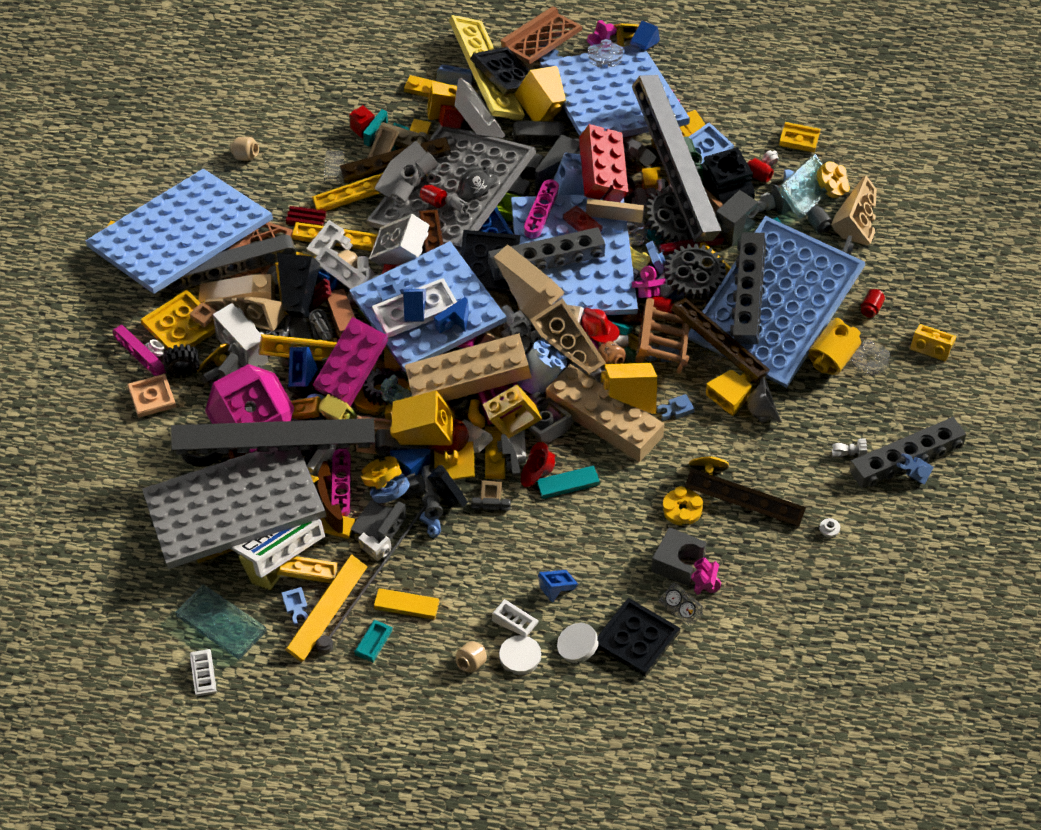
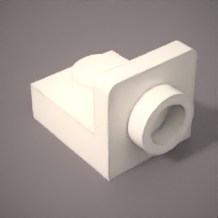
M365 533L358 537L360 548L377 561L382 557H386L391 551V541L387 536L380 543L373 536L369 537Z

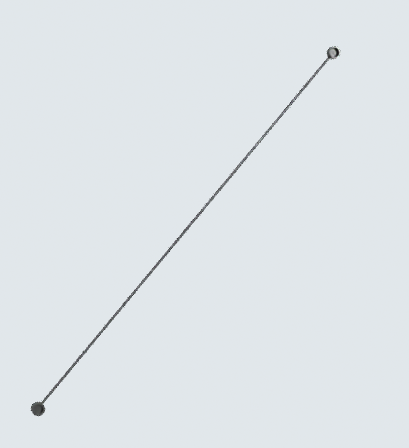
M627 221L628 230L631 232L629 237L636 233V225L634 222ZM425 505L422 507L417 516L414 518V520L408 526L406 531L400 537L398 542L395 544V546L389 552L387 557L381 563L379 568L376 570V572L370 578L368 583L359 593L357 598L354 600L349 609L340 619V621L332 630L330 635H323L317 639L316 646L317 650L320 653L328 654L333 650V640L331 639V637L336 632L341 623L344 621V619L347 617L349 612L355 606V604L363 595V593L371 584V582L374 580L376 575L382 569L384 564L393 554V552L401 543L403 538L412 528V526L420 517L422 512L425 510Z

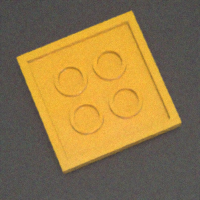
M188 290L180 293L141 319V324L167 350L169 347L173 349L174 345L180 347V344H184V347L186 345H190V348L194 347L216 333L214 320L203 328L190 319L189 313L201 303Z

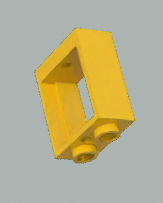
M518 385L511 387L483 404L489 420L508 439L542 420L535 403ZM519 405H523V407L505 416L504 418H499L500 416L506 414L507 412L518 407Z

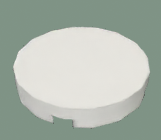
M575 623L568 626L561 632L558 638L557 648L559 654L571 663H578L577 661L589 659L598 647L597 633L590 625L585 623Z
M518 635L508 638L501 645L499 651L500 663L505 670H509L513 674H528L534 671L541 661L540 646L528 636Z

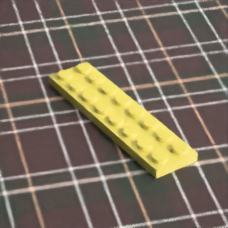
M451 15L449 23L491 115L522 121L525 114L514 95L515 93L504 95L499 92L498 88L470 60L473 53L494 49L482 21Z

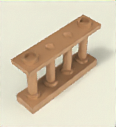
M646 298L641 314L635 362L643 363L645 357L649 356L678 363L677 373L680 374L683 366L686 367L689 360L686 352L689 328L691 327L675 314L656 310L653 307L654 299ZM655 317L682 324V329L655 323V320L652 319ZM655 330L681 337L680 342L655 336L651 332ZM654 343L678 349L679 355L653 349L648 344Z

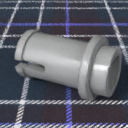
M456 193L448 194L445 199L448 207H453L462 214L469 209V203L460 199Z

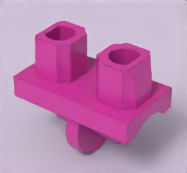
M599 20L594 34L588 35L587 42L596 51L611 49L612 41L610 36L615 35L617 29L612 23L605 24L603 20Z
M652 266L643 267L640 271L642 280L632 282V288H638V298L661 295L660 285L666 284V278L656 279V270Z
M705 557L697 560L694 564L697 570L691 576V579L695 582L694 592L697 595L701 594L703 589L709 593L718 592L721 588V581L716 577L719 564L716 561L709 563Z

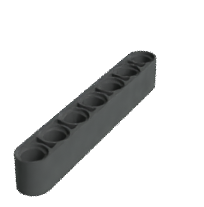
M281 235L219 252L211 259L169 284V287L172 290H181L278 263L277 253L296 255L293 240L289 235Z

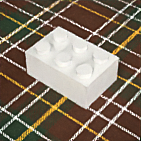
M410 214L380 227L369 259L384 267V264L401 265L414 258H418L422 253V246L428 236L427 231L430 225L415 215Z
M231 303L213 314L216 338L222 344L228 343L230 345L228 351L238 355L239 363L243 367L247 364L258 367V365L263 366L268 363V356L258 354L260 337L263 333H259L251 320H247L240 308L237 309Z

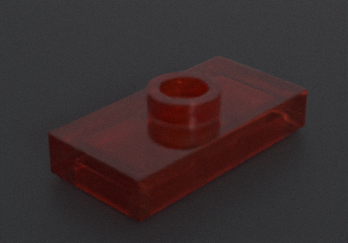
M577 205L563 214V220L578 232L597 227L601 232L603 229L602 225Z

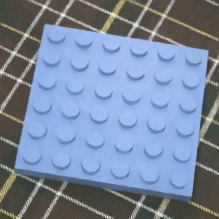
M450 241L349 290L351 297L372 327L384 334L385 332L372 309L373 305L382 302L377 292V286L394 280L396 284H399L401 280L409 278V286L416 289L444 278L457 302L464 297L468 299L469 316L466 332L455 324L452 328L440 334L435 328L434 320L388 338L386 347L404 372H406V364L438 356L507 322L506 315Z

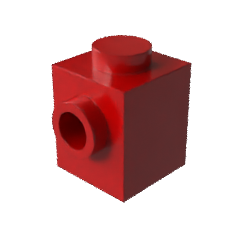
M441 104L439 115L441 126L460 129L461 124L464 123V117L458 109L452 105Z
M364 105L353 110L349 114L350 129L363 138V132L373 121L375 115Z

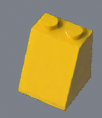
M557 66L530 70L514 94L532 121L553 122L554 117L562 109V105L566 101Z
M651 363L604 365V371H601V383H604V390H607L609 397L651 414H656L657 375Z
M437 390L393 401L390 433L400 445H452L453 411Z

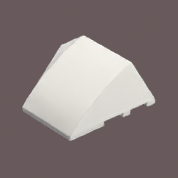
M460 78L457 83L455 107L477 135L503 138L505 134L497 123L496 118L491 115L487 105L474 88Z

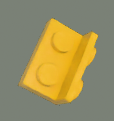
M920 324L914 333L910 349L947 361L957 336Z

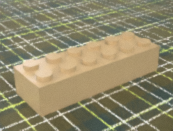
M520 333L405 365L412 396L437 390L445 402L532 378Z
M571 364L546 388V399H552L570 413L574 421L638 462L664 436L663 422L644 410L609 397L607 390H604L603 384Z

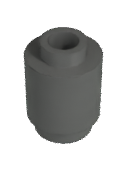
M816 205L807 211V219L818 233H825L831 229L833 221L822 207Z

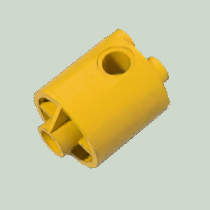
M834 318L833 321L828 323L809 349L808 357L813 366L822 373L838 375L861 345L859 337L861 332L855 327H849L840 318Z

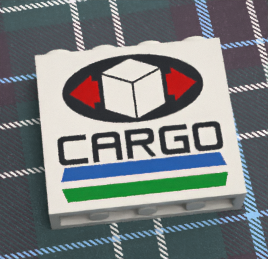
M318 519L233 546L230 549L252 561L256 575L262 578L324 538L325 533L322 522Z

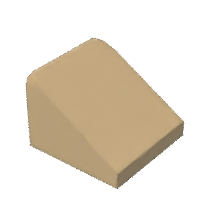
M482 481L480 500H483V498L501 499L502 482Z

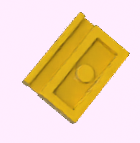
M785 122L779 146L815 153L821 129Z

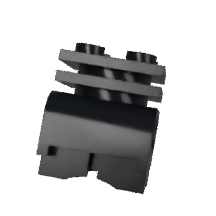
M738 147L704 157V162L701 163L708 182L706 189L723 205L739 190L755 199V191L751 183L753 172Z

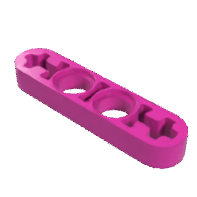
M555 180L544 181L524 225V234L528 238L534 239L541 235L558 196L559 184ZM547 200L549 203L544 205L540 201ZM540 213L543 217L536 218L534 214Z
M123 325L112 330L116 340L154 376L166 373L163 363Z
M338 449L332 456V505H337L339 501H343L341 513L342 516L347 517L350 513L351 457L348 450ZM341 456H344L343 465H340L339 461ZM339 472L347 474L344 478H338L336 475ZM341 488L347 491L343 495H338L336 493V491Z

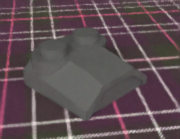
M629 136L623 137V145L627 151L626 158L631 160L634 165L642 168V166L647 167V165L655 161L656 156L642 143Z
M548 398L536 406L542 420L527 428L535 435L537 442L548 444L570 430L573 418L570 413Z

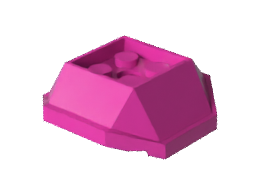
M247 364L213 382L205 413L211 424L291 421L294 406L275 373ZM251 403L255 406L256 410L249 413L245 410V405ZM249 449V453L257 451V449Z

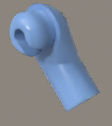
M423 512L420 516V521L428 525L427 533L430 537H437L441 532L440 521L438 519H428L425 516V512Z

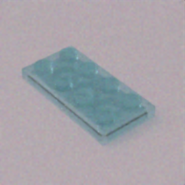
M816 154L807 159L777 188L798 218L803 217L828 192L825 188L821 189L817 181V170L823 164Z
M204 584L176 611V617L238 660L267 632L264 625Z

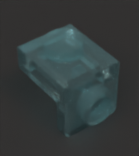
M395 375L384 380L381 384V398L393 405V401L412 397L410 391L397 383Z

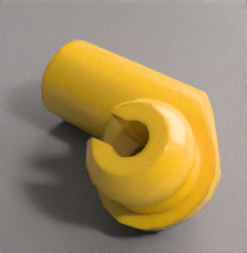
M471 399L468 419L474 426L482 429L485 426V419L479 412L480 401Z

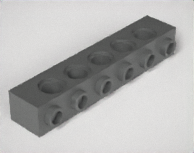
M598 227L511 246L541 271L605 256V242ZM502 249L488 251V265L495 281L505 279L494 260V256Z
M742 232L741 240L737 242V250L740 251V257H736V268H739L738 273H735L737 291L733 292V302H736V306L732 308L734 325L730 327V335L739 344H759L766 238L765 233Z
M951 417L851 460L849 471L861 489L867 486L872 487L881 480L891 479L897 473L907 472L908 469H901L896 465L897 463L903 465L906 463V459L901 456L902 453L910 455L913 459L918 457L927 463L932 458L942 457L948 451L960 449L964 445L966 433L956 419Z

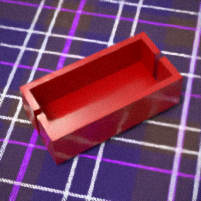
M589 124L579 136L584 197L600 200L603 197L604 201L621 202L628 193L622 132L610 129L604 131L603 127Z

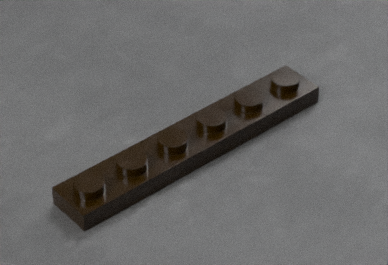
M446 137L419 144L426 153L429 152L435 159L451 155ZM406 148L340 165L344 182L349 183L383 173L390 161Z
M684 298L673 304L672 312L753 381L757 382L762 377L768 375L770 370L689 300Z
M693 468L690 469L684 486L687 489L800 527L806 510L804 506Z

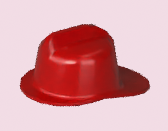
M584 309L580 325L588 337L600 343L617 340L620 331L615 324L608 320L604 311L600 309Z
M544 442L536 443L529 453L521 473L520 482L524 487L534 485L539 478L547 477L554 469L555 454L548 450Z

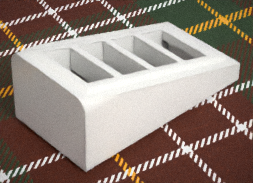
M505 599L492 613L493 622L525 637L538 624L537 619ZM521 619L522 621L520 622V624H516L517 621ZM526 622L530 623L526 629L522 628Z
M211 650L191 652L190 659L195 695L203 696L217 693ZM209 667L207 669L197 670V668ZM210 675V677L198 679V677ZM211 683L209 686L199 687L200 684Z

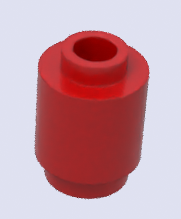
M757 158L748 161L747 164L753 172L751 177L760 182L764 181L767 183L770 181L774 173L770 165Z
M424 185L421 188L420 198L423 202L436 208H441L446 204V191L433 185Z
M878 289L868 290L861 304V313L869 318L877 315L885 301L884 294Z
M661 296L648 297L654 299L653 307L656 310L673 314L671 311L674 304L672 299Z

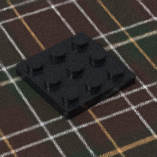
M508 47L473 53L470 58L475 66L504 95L515 93L530 71Z
M463 230L460 255L486 290L511 292L506 279L494 280L488 265V251L502 249L507 244L510 247L520 245L521 237L520 235Z
M627 598L598 635L597 648L646 677L678 636L681 628L632 599Z

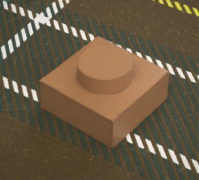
M202 302L189 315L190 319L205 328L214 320L213 314L217 311Z

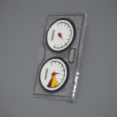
M673 582L659 599L661 604L688 627L703 615V605L676 582Z

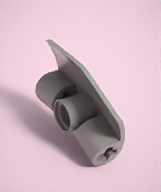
M415 141L390 161L376 184L375 190L397 202L405 203L414 187L419 186L422 177L435 168L438 163L429 152L426 153L419 143Z

